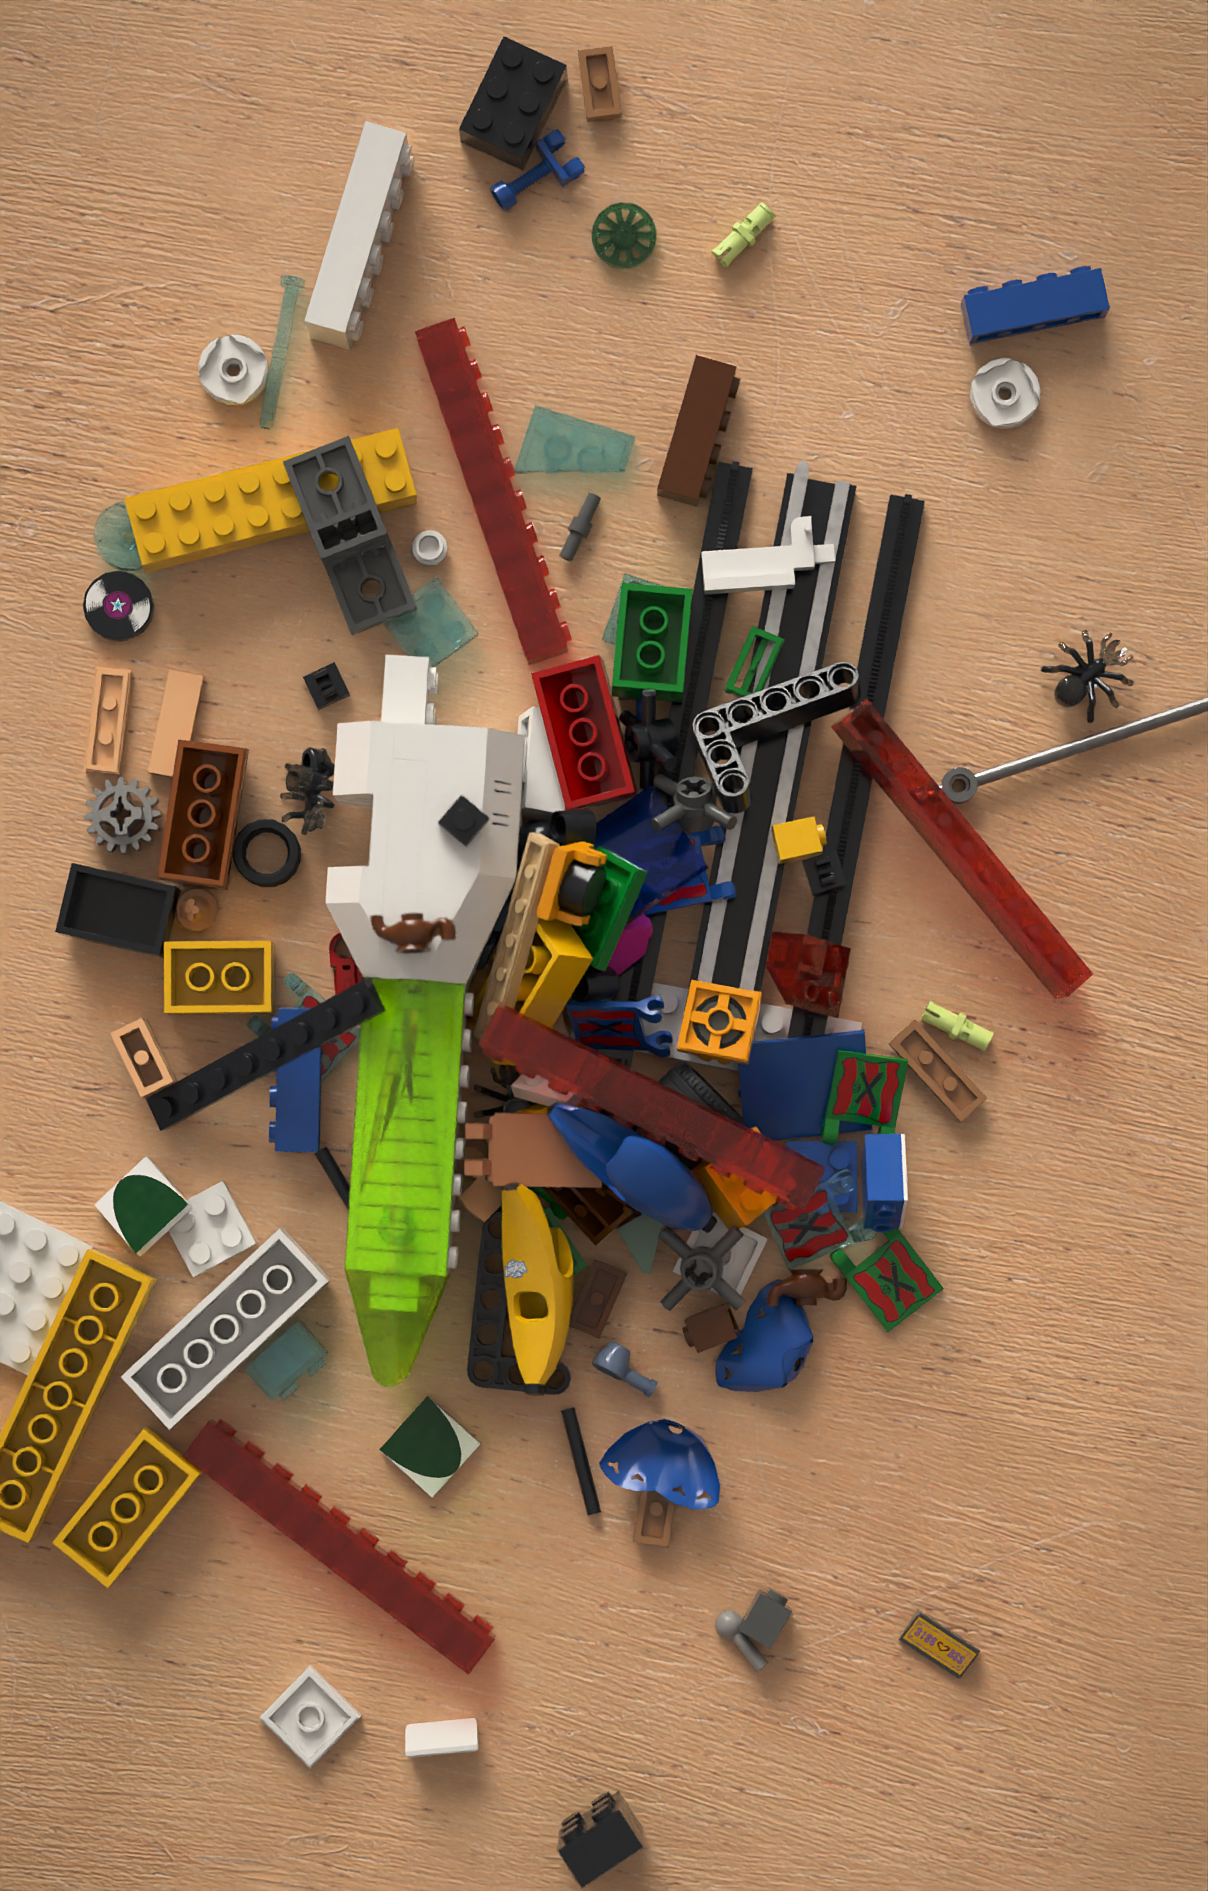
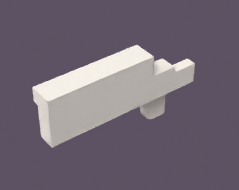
M811 516L798 517L792 521L790 526L791 546L703 551L701 555L704 595L793 589L795 587L794 571L814 570L815 564L835 563L834 544L813 545Z

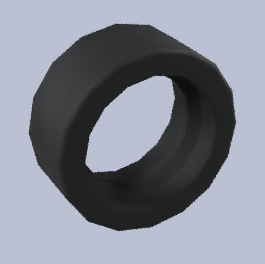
M259 819L247 824L238 833L234 844L233 860L238 872L250 883L260 887H276L286 883L297 872L301 862V847L296 835L285 824L273 819ZM262 833H273L280 836L285 841L288 849L285 865L279 871L272 874H262L255 871L249 865L246 858V849L249 842L255 836Z

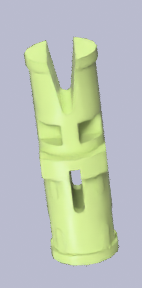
M761 202L741 223L736 222L731 228L733 232L711 251L712 255L717 260L728 250L729 252L719 262L727 268L746 247L750 248L756 243L755 238L776 216L769 207Z
M929 1001L925 1010L937 1015L938 1018L925 1012L921 1017V1022H925L948 1033V1038L952 1040L958 1038L981 1049L983 1052L986 1050L994 1032L967 1020L966 1015L963 1013L957 1015L933 1003V1001Z

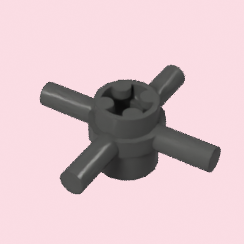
M658 774L653 781L654 786L672 796L674 802L673 807L651 820V825L655 831L659 832L677 820L679 826L688 832L705 831L713 825L714 821L728 830L736 826L737 818L717 806V794L713 784L707 779L688 777L676 783L663 774Z
M733 1225L712 1248L699 1246L692 1249L667 1226L659 1234V1237L682 1258L680 1266L682 1279L660 1301L661 1304L671 1311L691 1289L702 1291L713 1288L737 1311L746 1300L722 1278L724 1270L722 1257L744 1236L742 1231ZM697 1259L704 1260L703 1263L712 1268L713 1271L710 1275L707 1272H702L697 1276L693 1272L697 1267Z

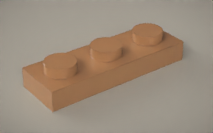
M916 1020L911 1022L888 1043L901 1058L908 1059V1066L959 1122H962L987 1099Z

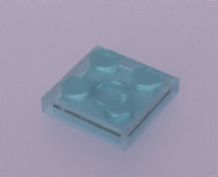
M438 577L412 594L418 610L383 623L407 656L429 657L432 667H436L479 636L476 629Z

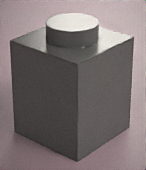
M771 1588L768 1593L759 1589L742 1619L739 1631L771 1649L792 1612L791 1608L786 1605L789 1599Z

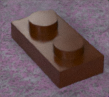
M595 1259L571 1313L570 1327L600 1339L627 1272Z

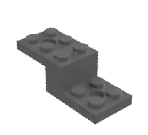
M344 437L283 461L351 635L418 610L350 437ZM327 474H334L339 478L337 488L329 492L322 490L319 486L321 478ZM370 580L378 581L381 584V592L374 598H368L362 594L363 585Z

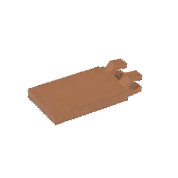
M495 1112L494 1117H489V1123H465V1139H489L488 1159L464 1160V1175H488V1182H493V1186H505L508 1183L516 1182L528 1187L602 1188V1181L587 1169L572 1152L548 1118L547 1113Z

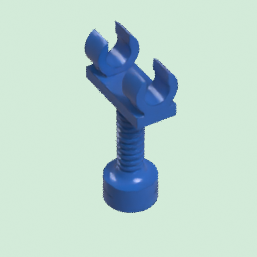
M559 129L550 132L543 139L536 142V150L542 157L543 163L540 162V164H537V166H534V168H531V170H528L523 176L521 175L520 178L518 177L517 180L515 179L511 183L507 184L501 180L490 187L492 196L503 211H507L517 204L515 199L517 193L519 194L520 191L522 192L537 182V180H540V178L542 179L546 174L548 175L552 172L561 186L564 187L585 172V166L579 157L573 158L561 167L552 155V153L559 150L565 144L564 140L566 139Z

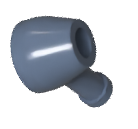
M611 1341L596 1355L592 1362L595 1368L615 1379L630 1384L644 1392V1395L647 1397L652 1395L657 1386V1381L650 1380L629 1368L631 1352L627 1348Z

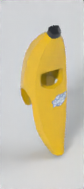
M512 1182L506 1184L502 1189V1262L511 1334L518 1368L525 1382L524 1393L529 1396H544V1385L557 1367L565 1348L570 1327L574 1290L573 1259L565 1234L560 1228L549 1227L546 1215L536 1194L526 1186Z

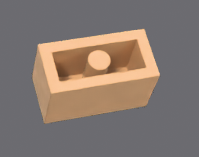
M140 1018L110 1033L141 1098L147 1099L178 1082L147 1019Z

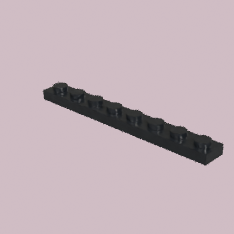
M364 979L148 1097L146 1101L160 1131L171 1128L385 1012L386 1010L372 979Z

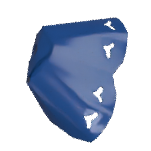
M777 1279L759 1291L747 1312L744 1329L740 1331L741 1335L728 1341L716 1360L715 1370L718 1386L732 1391L760 1392L783 1388L799 1375L813 1344V1335L806 1312L802 1305H796V1298L784 1295L779 1299V1306H766L769 1291L782 1280ZM761 1307H763L766 1316L756 1320L757 1316L761 1314ZM739 1344H742V1353L732 1355L734 1351H737ZM798 1358H802L800 1363L794 1370V1364ZM726 1366L728 1367L730 1373L733 1375L729 1377L727 1380H725V1376L727 1375L725 1370Z
M667 1419L647 1421L624 1433L606 1451L599 1462L600 1468L613 1484L638 1492L657 1491L668 1501L692 1510L712 1508L719 1503L720 1483L715 1462L709 1449L700 1435L680 1423ZM672 1426L681 1429L682 1432L679 1434L674 1433L668 1427ZM609 1462L618 1463L619 1473L615 1472L614 1467L609 1466ZM638 1473L645 1481L631 1480L630 1478ZM682 1487L685 1496L680 1492L672 1491V1488ZM704 1491L711 1496V1499L706 1497L700 1500L697 1499Z

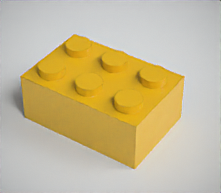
M272 941L164 942V1013L168 1015L275 1014V943Z

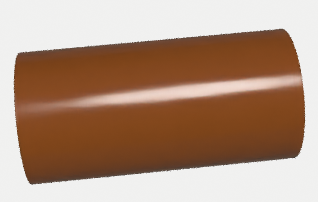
M178 739L157 874L158 880L197 888L228 890L249 749Z

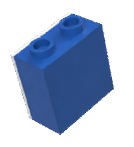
M865 1134L861 1158L863 1229H872L875 1232H889L893 1229L903 1228L908 1203L905 1134Z

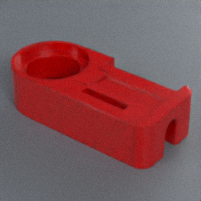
M341 933L336 934L329 944L330 967H336V970H333L335 995L364 980L352 956L344 959L336 953V944L343 939Z

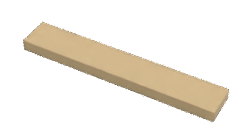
M529 833L509 904L508 915L504 922L473 1034L475 1038L492 1049L503 1050L539 920L536 914L554 849L560 845L540 833Z

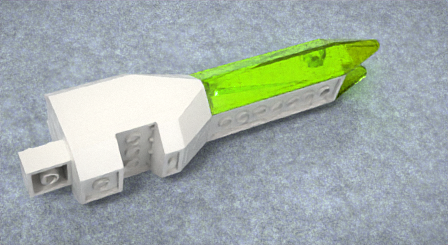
M386 655L381 721L339 723L337 726L333 796L338 804L373 809L369 866L328 867L326 905L342 934L343 940L364 979H372L386 1010L361 1024L344 1268L372 1376L377 1383L385 1387L398 1385L410 1374L450 1277L451 1268L456 1269L458 1265L459 1246H452L453 1232H460L461 1210H455V1196H461L463 1190V1174H457L458 1160H464L466 1140L465 1138H459L460 1124L467 1123L468 1103L462 1101V1088H469L470 1067L469 1065H464L465 1052H471L472 1031L471 1029H466L467 1016H474L475 995L469 993V988L477 971L485 968L496 947L508 915V908L518 875L519 827L522 826L523 814L520 813L524 796L522 777L525 775L527 751L525 735L491 728L436 725V708H434V703H430L431 694H437L438 692L437 668L432 667L429 657ZM461 795L490 818L467 847L438 824V821ZM407 913L423 914L424 921L448 918L454 923L456 940L442 941L441 937L437 936L428 945L431 949L430 952L397 953L395 952L398 948L397 945L378 937L374 932L370 916L382 915L384 924L387 926H392L401 921V915Z

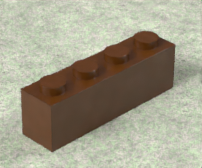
M696 355L658 484L657 496L696 507L700 497L707 498L712 478L706 477L709 464H717L722 445L716 444L719 431L726 432L731 415L730 411L725 410L728 398H736L741 380L735 377L737 366Z

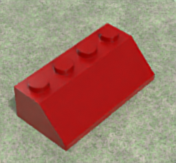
M596 655L531 673L566 810L605 805L638 796L637 786L602 657Z

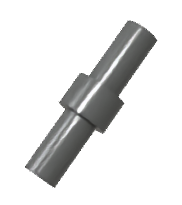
M588 493L578 516L573 517L568 527L570 531L569 536L559 555L564 560L572 562L582 539L587 538L593 526L590 522L601 500L599 496Z

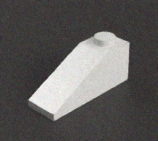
M532 706L519 716L518 734L525 735V744H527L525 775L522 777L524 796L520 813H523L522 818L545 819L550 821L553 812L566 810L540 708Z

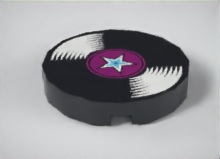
M113 571L104 573L91 583L85 592L83 609L85 619L94 632L107 640L122 642L138 636L146 630L152 621L154 602L152 594L143 580L129 572Z

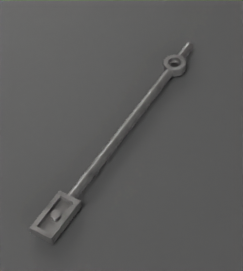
M1208 697L976 773H972L969 769L963 767L953 768L945 774L940 785L907 795L909 806L912 809L942 798H946L955 804L965 803L975 795L979 786L1208 712ZM956 780L962 781L965 785L964 791H954L952 783Z

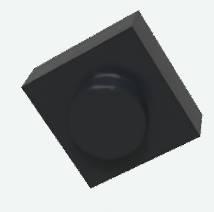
M461 795L438 821V824L467 847L490 818Z

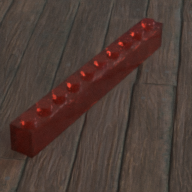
M455 318L416 330V339L527 664L529 666L567 653L568 647L566 643L572 641L566 621L559 623L555 610L561 608L554 588L548 590L544 577L550 574L544 556L537 557L532 544L538 542L532 522L525 524L521 511L527 510L521 490L514 491L510 478L516 477L510 457L503 458L499 446L504 444L499 425L492 426L487 413L493 412L487 391L480 393L476 381L482 379L476 359L469 360L465 348L471 346L464 326L458 328Z
M868 699L854 706L831 726L1055 999L1068 997L1093 975L1087 965Z
M501 1002L498 1004L478 1044L484 1048L482 1053L498 1062H502L505 1058L517 1064L515 1070L532 1079H535L536 1075L548 1080V1087L560 1094L567 1095L570 1091L582 1097L580 1103L594 1111L600 1112L601 1108H604L614 1113L613 1120L628 1128H632L635 1124L647 1130L645 1135L648 1138L662 1145L669 1141L679 1146L678 1152L693 1161H697L701 1157L712 1163L710 1168L718 1174L728 1178L731 1174H734L744 1179L743 1185L759 1194L766 1190L777 1196L775 1201L790 1210L794 1211L796 1206L803 1210L806 1209L825 1172L823 1165Z
M211 1419L207 1422L182 1455L185 1459L468 1675L495 1640L496 1635L491 1632L494 1626L478 1614L474 1618L462 1610L465 1604L449 1592L444 1596L434 1588L437 1583L422 1571H419L416 1575L406 1567L408 1561L395 1550L391 1549L387 1553L377 1545L379 1542L377 1536L364 1527L359 1531L348 1522L351 1517L339 1507L334 1505L332 1509L328 1508L320 1501L323 1496L308 1484H305L302 1488L292 1480L294 1474L284 1465L277 1462L273 1466L263 1458L266 1454L265 1451L250 1440L245 1444L234 1435L237 1433V1430L223 1419H220L218 1422Z

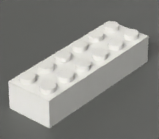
M365 121L304 320L310 339L351 350L353 340L359 341L364 326V321L360 320L363 307H370L374 288H371L373 274H380L384 255H381V248L383 242L389 243L394 228V222H391L393 209L399 210L404 195V189H401L403 176L409 177L414 162V157L411 156L412 146L408 145L406 132Z
M284 1228L278 1229L127 1370L121 1378L170 1430L178 1425L318 1294L331 1279Z

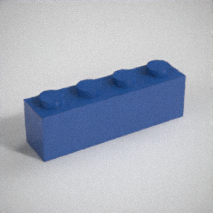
M1090 266L1072 269L1070 274L1058 277L1056 273H1046L1036 277V281L1023 283L1020 279L1011 280L1003 283L1002 288L989 290L987 286L976 287L969 290L968 295L963 296L960 304L969 344L1105 318L1110 309L1102 269L1091 270Z
M278 1008V1015H272L271 1030L311 1008ZM322 1046L274 1071L277 1072L276 1086H270L269 1103L270 1107H276V1121L269 1122V1143H275V1151L318 1152L320 1150Z

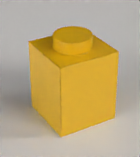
M815 816L772 825L771 833L778 864L821 855V846L827 845L823 824L816 825Z

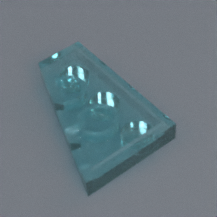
M535 405L514 474L582 471V473L625 472L635 436Z

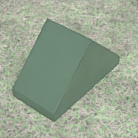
M641 1214L617 1228L641 1271L650 1274L663 1224Z

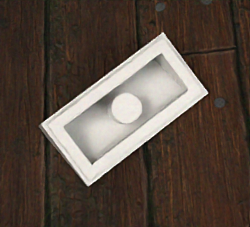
M475 1718L416 1723L406 1726L405 1752L408 1758L474 1752L479 1747L478 1724Z

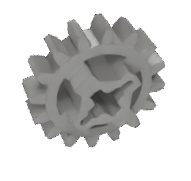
M123 777L118 778L117 786H114L109 780L104 781L106 790L102 792L95 788L93 792L98 797L96 801H86V804L92 808V813L85 814L84 819L93 822V825L86 829L89 834L98 833L99 835L95 843L100 846L107 841V851L111 853L115 851L117 846H120L121 853L124 855L128 854L129 846H133L138 852L141 851L140 842L143 839L149 843L153 842L149 835L150 831H160V827L154 823V819L162 817V813L153 810V807L159 803L158 798L148 799L147 797L151 789L145 786L138 790L139 781L133 779L129 786ZM130 794L139 797L145 808L134 807L131 804ZM114 796V801L107 808L102 809L105 802ZM124 805L125 810L131 813V817L125 818V824L122 827V823L115 816L121 814ZM139 823H144L142 829L136 835L132 836V831L137 827V825ZM102 824L112 825L115 828L117 838L109 836L103 829Z

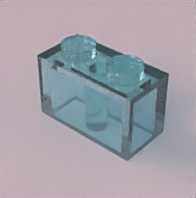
M301 1320L244 1369L271 1401L275 1400L278 1396L284 1401L299 1388L296 1381L305 1373L312 1377L327 1364L323 1357L329 1352Z

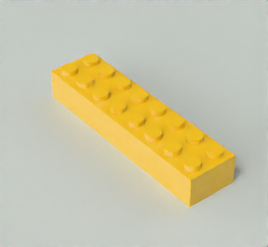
M399 428L351 439L379 513L417 504V494ZM308 451L124 497L145 574L309 532L310 530L283 464V461ZM327 474L321 478L319 486L324 491H333L339 484V478L334 474Z
M95 1249L86 1250L0 1434V1530L26 1543L36 1539L157 1281V1278Z

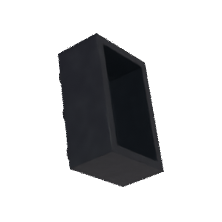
M503 36L459 128L460 141L518 169L524 170L567 81V65Z
M72 863L55 932L63 936L164 958V942H169L176 914L175 908L181 890L176 886Z
M609 1791L603 1793L592 1801V1809L583 1815L577 1811L561 1823L563 1827L559 1830L557 1851L581 1888L643 1848V1827L620 1791L613 1795Z

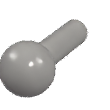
M734 1611L722 1612L715 1621L717 1633L724 1639H732L757 1672L761 1671L768 1665V1662L747 1635L739 1631L742 1623L741 1616Z

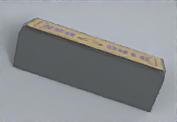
M917 1609L899 1638L901 1642L958 1679L961 1678L980 1652L976 1646L919 1609Z

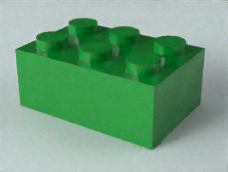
M631 583L621 584L612 678V697L642 699V692L646 689H652L657 692L656 700L683 702L692 589Z

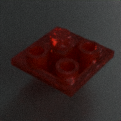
M772 932L766 967L786 1005L832 1018L839 1017L851 948L806 934Z

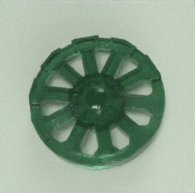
M619 202L609 205V207L598 214L594 221L591 233L592 245L598 257L606 264L619 269L636 267L645 262L655 248L657 239L655 223L648 212L634 203ZM629 210L627 219L624 222L621 211ZM614 213L617 224L614 221H612L609 217H607V215ZM636 214H639L643 217L641 220L632 225ZM603 223L611 230H602L598 227ZM645 226L650 227L649 232H639ZM599 238H610L603 244L598 243ZM638 240H648L650 244L645 247ZM614 247L613 254L609 257L606 256L605 252ZM633 248L641 253L640 257L636 258L633 256ZM621 251H625L627 258L625 261L619 260Z

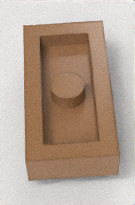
M613 46L578 50L587 122L622 118Z
M672 1488V1491L677 1492L678 1488ZM657 1491L640 1492L633 1542L668 1547L675 1503L668 1501Z

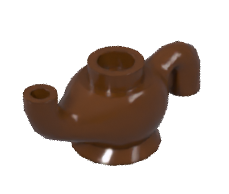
M407 913L401 915V921L392 926H387L384 924L382 915L370 916L374 932L378 937L397 945L398 948L395 951L397 953L430 952L431 949L428 945L437 936H440L442 941L456 940L454 923L448 918L424 921L423 914Z
M788 1269L792 1275L771 1288L768 1293L766 1306H779V1299L784 1295L796 1298V1305H817V1298H827L832 1301L840 1300L846 1293L847 1279H833V1282L828 1283L821 1275L823 1269Z

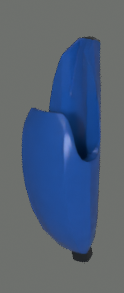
M559 1102L548 1106V1118L572 1152L587 1169L628 1205L653 1220L674 1229L684 1231L703 1230L709 1233L714 1228L717 1219L712 1215V1205L703 1185L690 1169L667 1148L643 1137L624 1124L603 1114Z

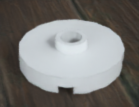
M238 334L225 336L221 339L219 337L211 341L203 350L198 363L199 377L205 391L216 401L227 405H243L255 399L265 388L269 376L268 362L261 347L252 339ZM231 367H239L240 373L237 376L232 377L228 374V370Z
M1000 358L988 362L979 369L971 383L970 400L974 412L981 421L994 428L1009 429L1018 427L1031 418L1038 406L1041 390L1038 378L1029 366L1010 358ZM1000 390H1007L1011 397L1008 400H1002L998 392Z

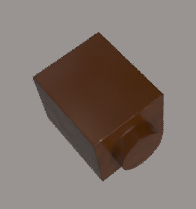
M727 1302L687 1317L684 1320L686 1326L682 1328L689 1347L695 1346L697 1353L733 1340L741 1335L733 1312Z

